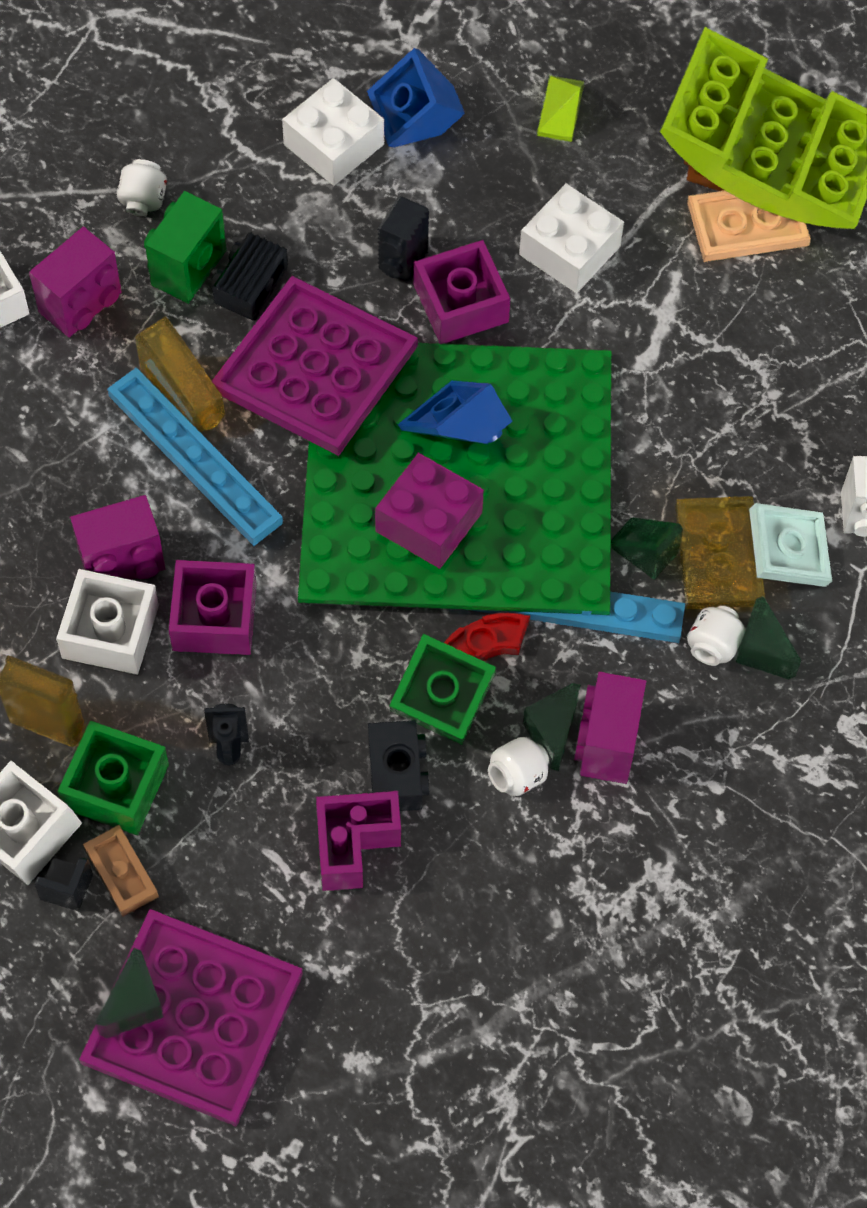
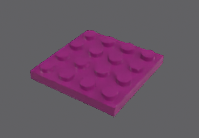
M291 276L210 382L211 390L339 456L417 349L418 338Z
M149 909L79 1061L84 1066L237 1127L301 980L303 968Z

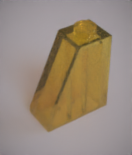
M165 316L135 336L141 372L200 433L204 430H211L225 416L223 396L172 323Z

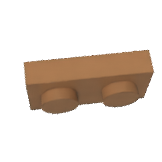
M120 825L83 844L85 852L122 917L159 897L155 886Z

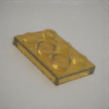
M753 496L676 500L675 509L686 609L717 608L721 605L730 608L764 606V583L762 578H757L749 509L754 505Z

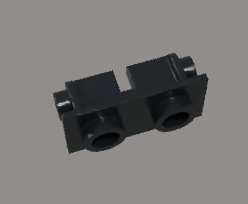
M223 703L214 706V708H204L209 743H217V759L223 765H234L241 756V742H249L245 707Z

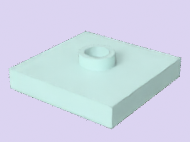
M755 503L749 509L757 578L823 587L832 582L825 522L822 512Z

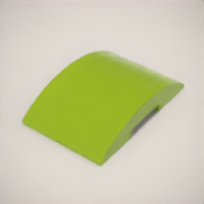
M705 27L662 125L661 134L670 146L696 171L723 190L747 203L776 215L803 223L832 228L855 229L867 200V108L833 91L825 99L765 69L768 58Z

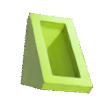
M550 76L537 136L572 142L584 81Z

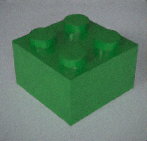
M186 191L182 193L176 202L173 201L169 204L165 211L164 219L157 229L153 228L149 231L144 242L151 286L189 304L227 251L223 211L221 208Z
M423 634L389 705L390 712L407 720H416V724L463 745L494 679L496 667Z
M90 720L57 791L59 799L67 804L75 814L112 827L120 825L123 831L138 836L169 766L165 746Z

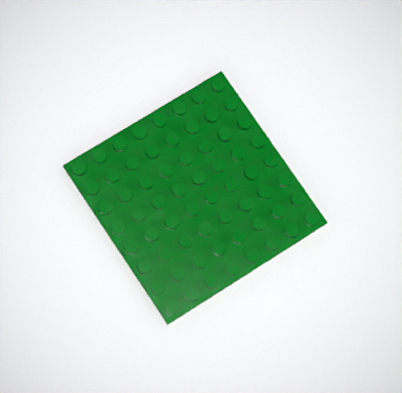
M418 343L417 349L339 456L309 441L298 603L582 614V611H592L591 614L610 615L611 350ZM450 381L491 384L512 419V422L502 429V435L489 444L401 431L398 424ZM418 452L484 489L482 514L441 569L375 532L376 506Z

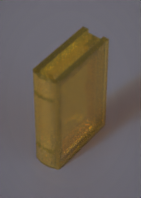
M7 655L5 659L6 664L0 674V696L9 722L70 747L76 746L84 734L85 723L73 681Z

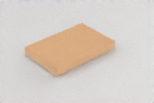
M725 190L688 197L687 203L704 262L806 247L810 244L811 238L806 223L760 209Z

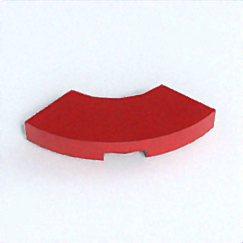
M496 613L482 616V619L470 623L463 628H458L444 643L482 661L502 654L519 655L530 622V616L518 613Z

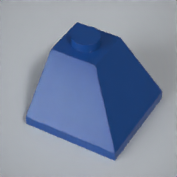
M413 48L367 91L375 112L384 118V136L388 146L393 148L440 136L465 114L454 86L417 48Z
M450 381L402 420L398 426L401 431L489 444L502 435V429L509 425L512 419L491 384Z

